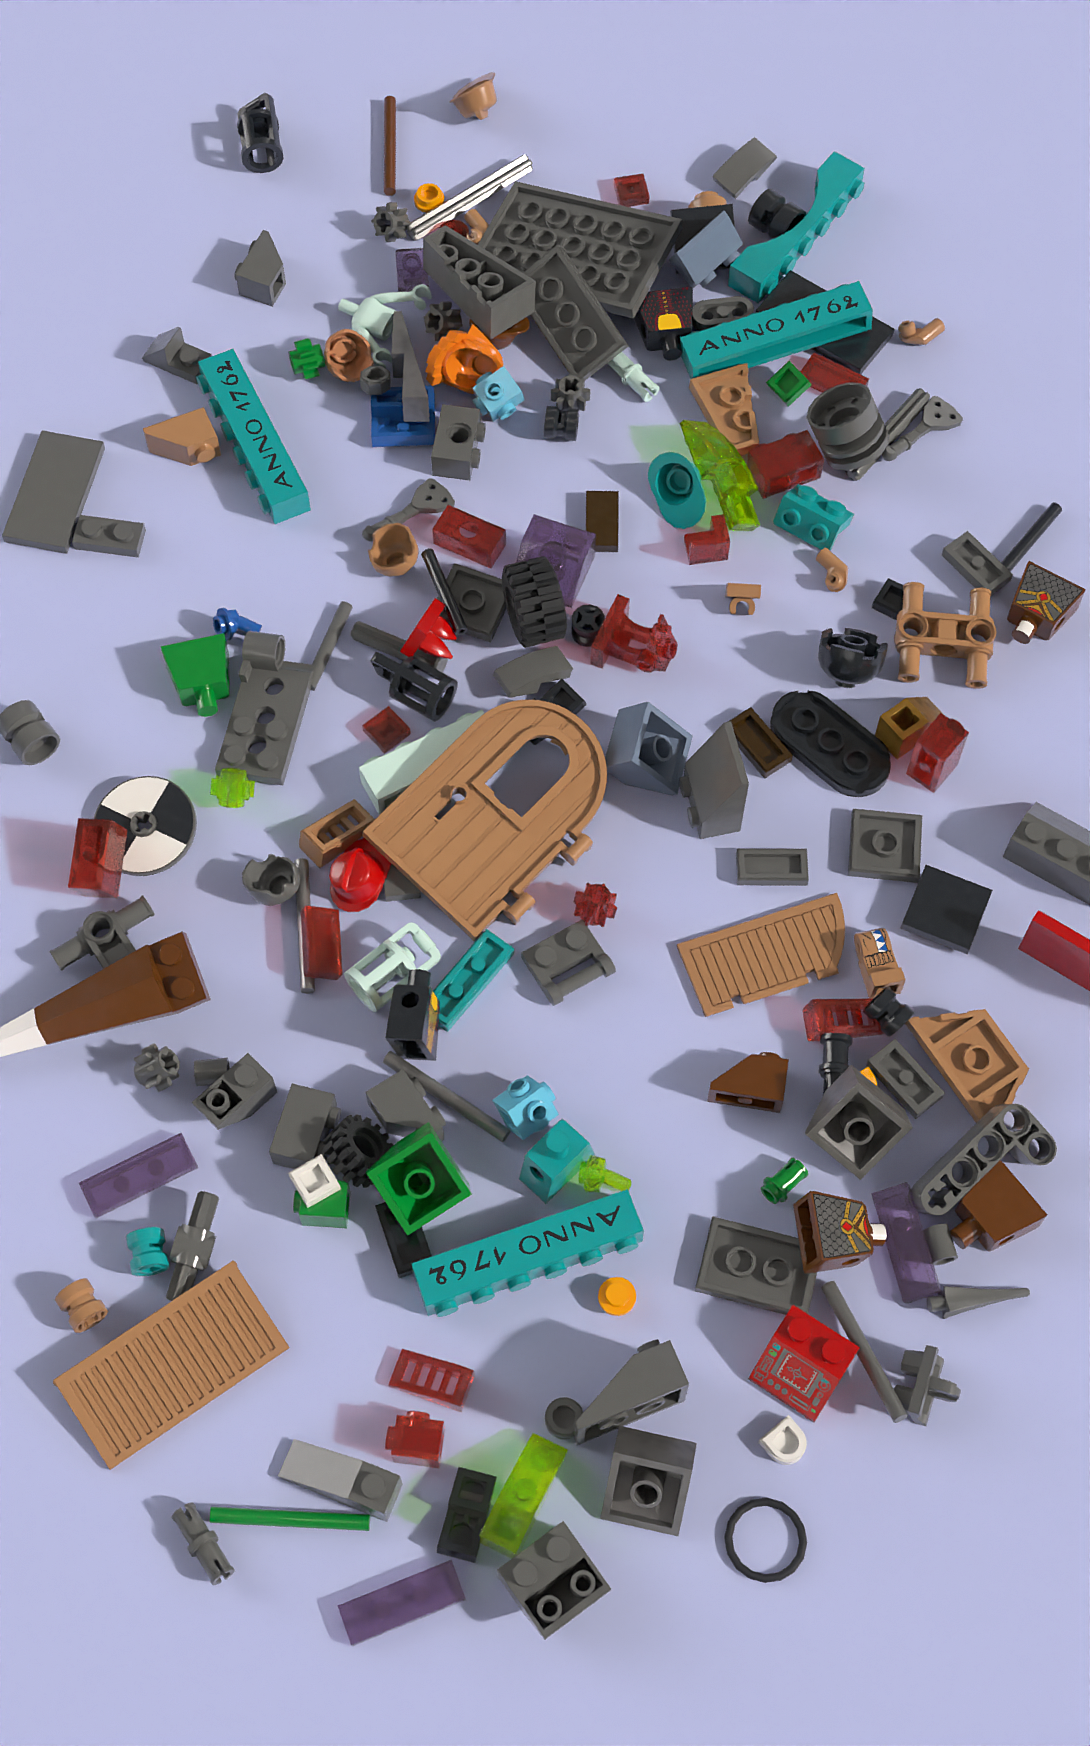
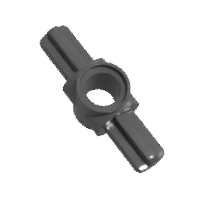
M199 1191L188 1225L182 1224L178 1227L169 1257L171 1262L176 1263L166 1294V1298L170 1301H173L193 1287L198 1270L204 1271V1269H207L216 1239L215 1233L210 1231L219 1202V1197L215 1194Z

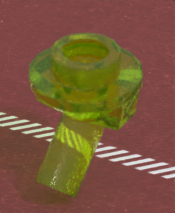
M590 1155L588 1161H582L578 1177L579 1183L584 1184L585 1192L589 1193L600 1192L603 1183L619 1191L629 1190L631 1179L606 1169V1159L595 1155Z

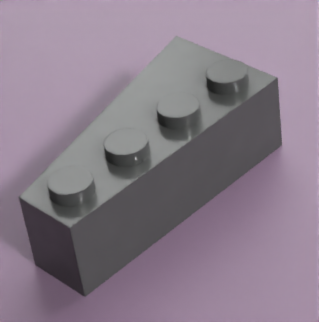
M446 225L423 238V270L490 340L534 313L536 286L534 279Z

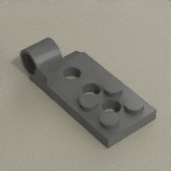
M248 631L245 635L242 648L243 661L238 674L241 684L215 767V772L219 777L284 785L311 691V681L316 665L283 661L285 656V638L283 635ZM279 684L283 686L282 691L278 694L270 695L266 693L267 689L272 685ZM272 713L275 715L274 719L267 724L258 723V719L263 714ZM262 742L266 744L265 749L260 753L254 754L249 752L250 747L255 743Z

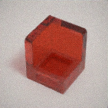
M724 514L711 516L709 531L684 535L689 565L728 560L730 538Z

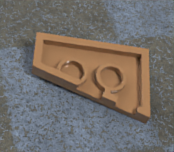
M747 363L690 379L689 383L692 395L728 460L756 452L759 447L756 417L751 402V385L748 382L749 371Z

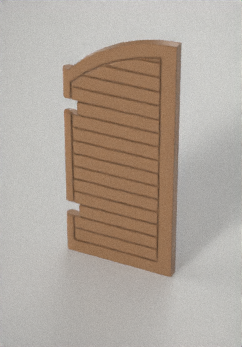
M834 893L677 944L678 952L705 1017L734 1008L731 998L739 995L742 1003L747 1004L808 984L809 981L806 974L813 971L818 980L838 974L837 966L842 955L845 938V921L842 905L838 894Z

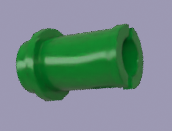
M794 1157L790 1158L788 1163L774 1176L766 1177L763 1180L764 1185L761 1187V1192L773 1204H777L779 1201L785 1202L788 1198L787 1194L808 1176V1171L799 1160H796Z

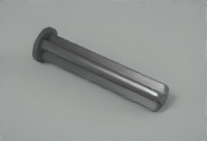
M360 621L354 624L351 630V637L355 641L403 661L408 658L400 652L406 640ZM419 649L413 655L442 673L448 661L445 658L426 654Z

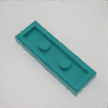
M485 929L433 990L440 1001L439 1026L447 1032L515 953L512 946L488 929Z

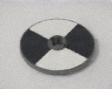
M156 776L132 778L114 787L100 802L93 819V840L101 857L117 871L132 876L158 874L179 862L191 847L197 827L196 812L187 794L172 781ZM149 821L152 825L150 829L143 828L140 830L138 828L140 822L146 823Z

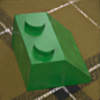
M429 1122L399 1140L366 1171L407 1236L472 1195L468 1181Z

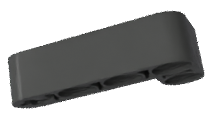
M996 1105L913 1185L909 1194L910 1204L918 1213L943 1215L1008 1152L1021 1164L1047 1165L1056 1156V1142L1023 1105ZM1008 1111L1014 1117V1125L1010 1130L1004 1125V1116ZM982 1137L986 1138L989 1145L988 1151L984 1156L978 1150V1142ZM1033 1139L1037 1141L1039 1146L1036 1157H1032L1029 1152V1144ZM957 1162L960 1163L963 1169V1175L959 1181H955L952 1176V1167ZM929 1191H936L932 1195V1200L935 1202L933 1205L928 1204L931 1199L928 1194Z

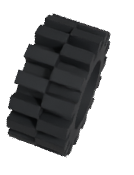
M349 1115L343 1119L324 1139L323 1144L326 1146L323 1148V1152L329 1155L326 1158L328 1165L334 1164L336 1166L333 1169L334 1173L337 1175L341 1172L344 1175L343 1181L348 1183L352 1179L353 1186L359 1187L362 1184L363 1188H367L373 1185V1182L366 1171L393 1146V1143H387L390 1137L387 1133H380L379 1130L382 1128L380 1125L372 1126V1119L368 1117L362 1121L361 1115H355L354 1117Z

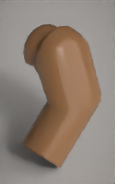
M471 209L464 216V220L472 228L471 234H467L466 238L478 245L489 224L476 209Z
M935 318L923 328H915V323L909 320L903 321L898 327L901 341L918 345L928 344L945 331L944 323L938 318Z
M823 548L816 556V561L827 570L825 578L827 588L832 592H839L847 585L848 566L828 548Z

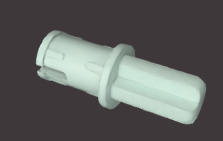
M623 352L607 363L622 378V383L625 386L629 385L645 402L653 399L645 388L654 396L657 395L659 386L642 372L640 364H634Z

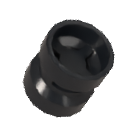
M547 406L544 438L554 439L557 436H561L568 441H576L579 409L569 408L567 411H562L555 406Z
M889 986L877 994L862 1011L869 1019H876L881 1024V1031L887 1037L897 1032L914 1014V1011L907 1004H901L896 999V993Z

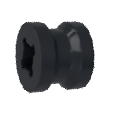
M589 604L582 605L573 612L571 632L572 638L576 643L584 647H592L602 641L605 625L603 611L597 606ZM583 627H590L591 630L583 629Z

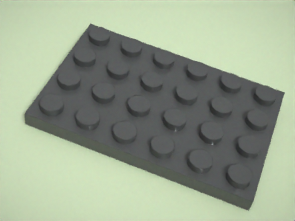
M515 181L479 241L478 246L523 273L559 244L565 250L604 310L634 319L679 237L683 224L682 219Z

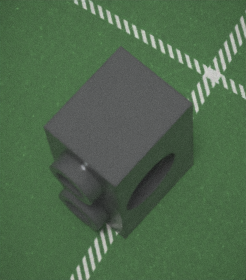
M442 404L431 454L432 476L471 480L473 468L478 469L481 450L477 449L478 442H484L486 423L481 422L480 409Z

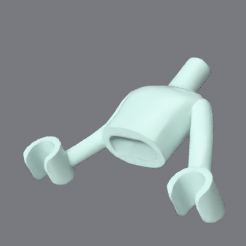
M421 284L415 286L410 292L375 294L366 298L360 305L346 299H341L338 310L353 316L351 321L352 330L362 335L370 344L374 366H382L386 369L385 364L380 361L386 360L392 363V356L386 348H380L372 336L383 341L390 337L393 332V314L396 310L383 304L414 301L416 308L424 310L426 303L421 297L432 299L429 287Z

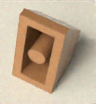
M204 407L143 428L150 453L189 466L205 463L221 456L217 435Z

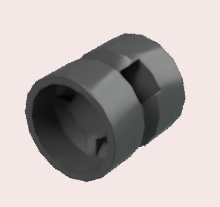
M21 700L16 702L0 714V734L6 741L11 743L13 751L23 764L35 765L48 759L59 747V735L49 722L45 721L42 713L32 701Z

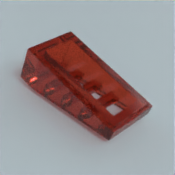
M873 998L812 999L803 1008L807 1040L809 1042L820 1041V1036L825 1033H843L853 1038L882 1035L881 1024L876 1019H869L867 1017L868 1025H863L861 1010ZM847 1011H851L853 1025L849 1023ZM833 1013H836L838 1026L834 1024Z
M402 1349L388 1386L462 1412L475 1373L473 1369ZM409 1361L416 1363L410 1382L402 1381ZM423 1367L430 1368L424 1387L419 1386L417 1383ZM437 1372L444 1373L439 1390L431 1389ZM451 1378H458L453 1395L447 1394L446 1391Z

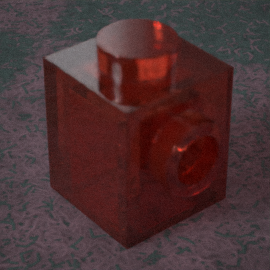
M407 1411L406 1416L397 1415L395 1426H388L385 1450H391L392 1461L395 1463L440 1468L445 1435L444 1421L430 1419V1414L420 1411Z

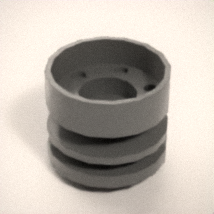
M849 382L836 385L815 398L808 408L806 417L816 440H818L828 465L836 470L847 471L863 467L879 457L888 446L890 437L880 413H878V408L869 388L861 383Z

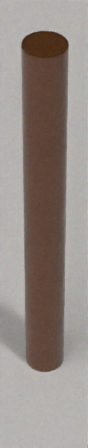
M386 96L384 99V194L393 196L396 193V98L394 96Z

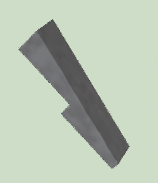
M394 311L391 352L393 378H403L402 402L404 422H429L428 395L402 311Z

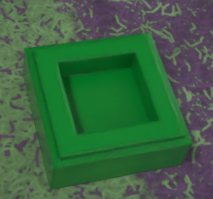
M790 361L766 382L770 389L788 407L812 385Z

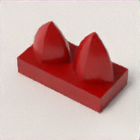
M434 598L401 648V653L410 657L419 649L434 657L453 658L448 647L442 641L457 639L450 624L440 616L446 606L444 603Z

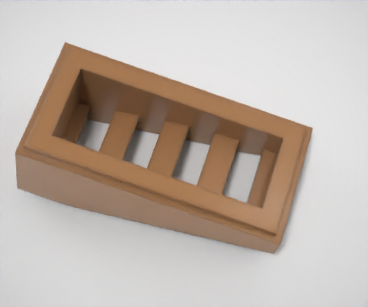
M353 799L301 830L299 847L321 868L363 836V831L375 819ZM351 815L359 824L355 826L347 817ZM340 824L346 832H343L337 825ZM326 833H329L334 839L331 840Z

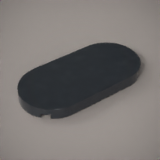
M798 690L785 694L776 702L770 720L771 731L796 759L833 789L847 796L865 797L876 793L885 785L891 769L888 748L879 738L829 698L816 691L808 690L807 693H798Z

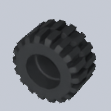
M545 556L505 565L502 572L503 593L509 619L519 643L526 648L563 639L567 629L566 610L557 575L549 560Z

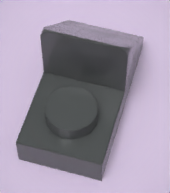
M176 327L159 334L142 359L148 364L198 384L196 376L201 375L198 361L212 357V354L185 343L182 329Z

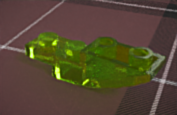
M682 420L679 424L693 462L700 472L701 480H711L713 490L717 495L729 530H755L760 526V522L750 496L758 491V488L744 459L734 445L715 427L707 422Z

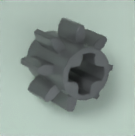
M389 202L386 204V207H376L377 214L371 220L376 230L375 235H385L386 242H395L396 237L406 238V226L411 225L406 214L407 208L397 209V202Z
M450 301L430 304V311L423 317L426 327L425 332L435 334V341H440L441 337L446 336L450 330H459L463 327L460 315L461 310L451 309L452 302Z
M571 374L563 377L561 380L556 379L555 388L551 389V401L556 402V407L562 411H567L569 408L585 411L586 401L590 400V389L585 388V379H579Z
M155 1043L142 1049V1054L134 1058L136 1062L134 1075L137 1081L145 1086L146 1089L155 1086L158 1092L172 1086V1080L179 1077L177 1072L180 1065L177 1055L171 1049H168L167 1046L158 1050Z

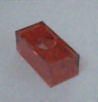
M447 505L432 529L433 544L491 569L506 546V529L450 505ZM460 527L477 535L470 538L464 537L459 531Z

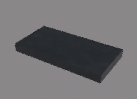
M790 270L756 309V312L769 310L780 304L791 303L806 298L811 294H819L827 290ZM872 316V328L870 330L811 349L860 376L892 338L895 329Z

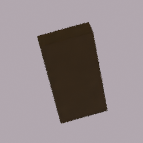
M586 491L585 552H618L619 491Z
M752 707L728 721L732 723L739 749L764 779L792 761L793 755Z

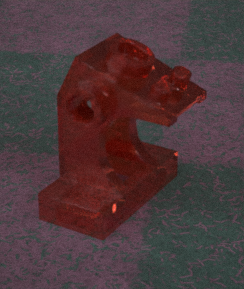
M617 594L591 646L590 664L603 669L608 657L612 656L633 664L641 671L647 673L653 671L665 672L671 659L675 657L678 647L671 631V625H668L663 614H660L658 623H655L652 628L634 623L628 618L630 598ZM633 639L646 644L647 648L637 649L630 647L629 644Z

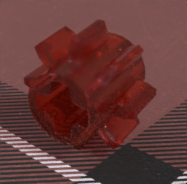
M586 883L584 893L581 891H576L573 901L576 904L574 916H580L584 920L585 926L600 925L604 927L607 917L615 918L617 907L614 904L617 894L611 893L604 883L602 885Z

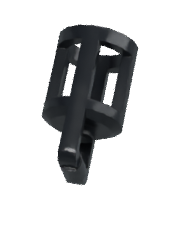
M263 93L240 108L237 114V128L242 145V164L246 169L256 173L271 172L277 169L284 159L282 146L280 145L279 123L276 117L274 99L268 93ZM265 147L267 163L254 162L253 150Z
M375 652L370 660L376 673L390 681L389 697L434 722L438 721L451 705L458 687V682L454 678L414 656L408 657L399 664L383 654ZM419 670L435 678L439 683L435 684L418 674ZM409 692L426 701V707L407 697L406 694Z

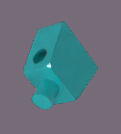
M561 1119L527 1152L524 1157L519 1180L547 1204L595 1156V1153L590 1143L564 1119ZM539 1171L544 1179L539 1177L536 1172Z

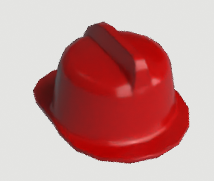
M365 838L357 840L350 845L343 854L334 860L330 867L329 878L332 901L339 909L346 912H360L369 908L377 900L392 865Z

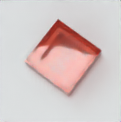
M644 174L614 178V189L619 205L631 207L649 204L650 196Z
M389 706L362 725L363 732L384 754L411 734L410 728Z

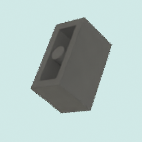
M291 1084L269 1150L273 1164L296 1169L322 1154L326 1161L328 1154L323 1152V1148L326 1146L323 1144L324 1139L329 1134L330 1129H334L338 1125L341 1108L337 1107L334 1094Z

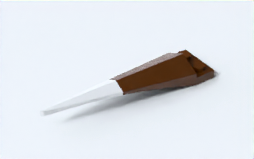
M181 931L151 945H145L0 1027V1057L179 1014L211 1000L187 934Z

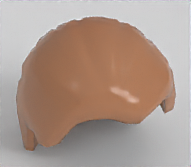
M339 330L332 334L325 343L324 358L327 369L334 377L342 381H359L361 371L374 364L370 344L362 335L354 330Z

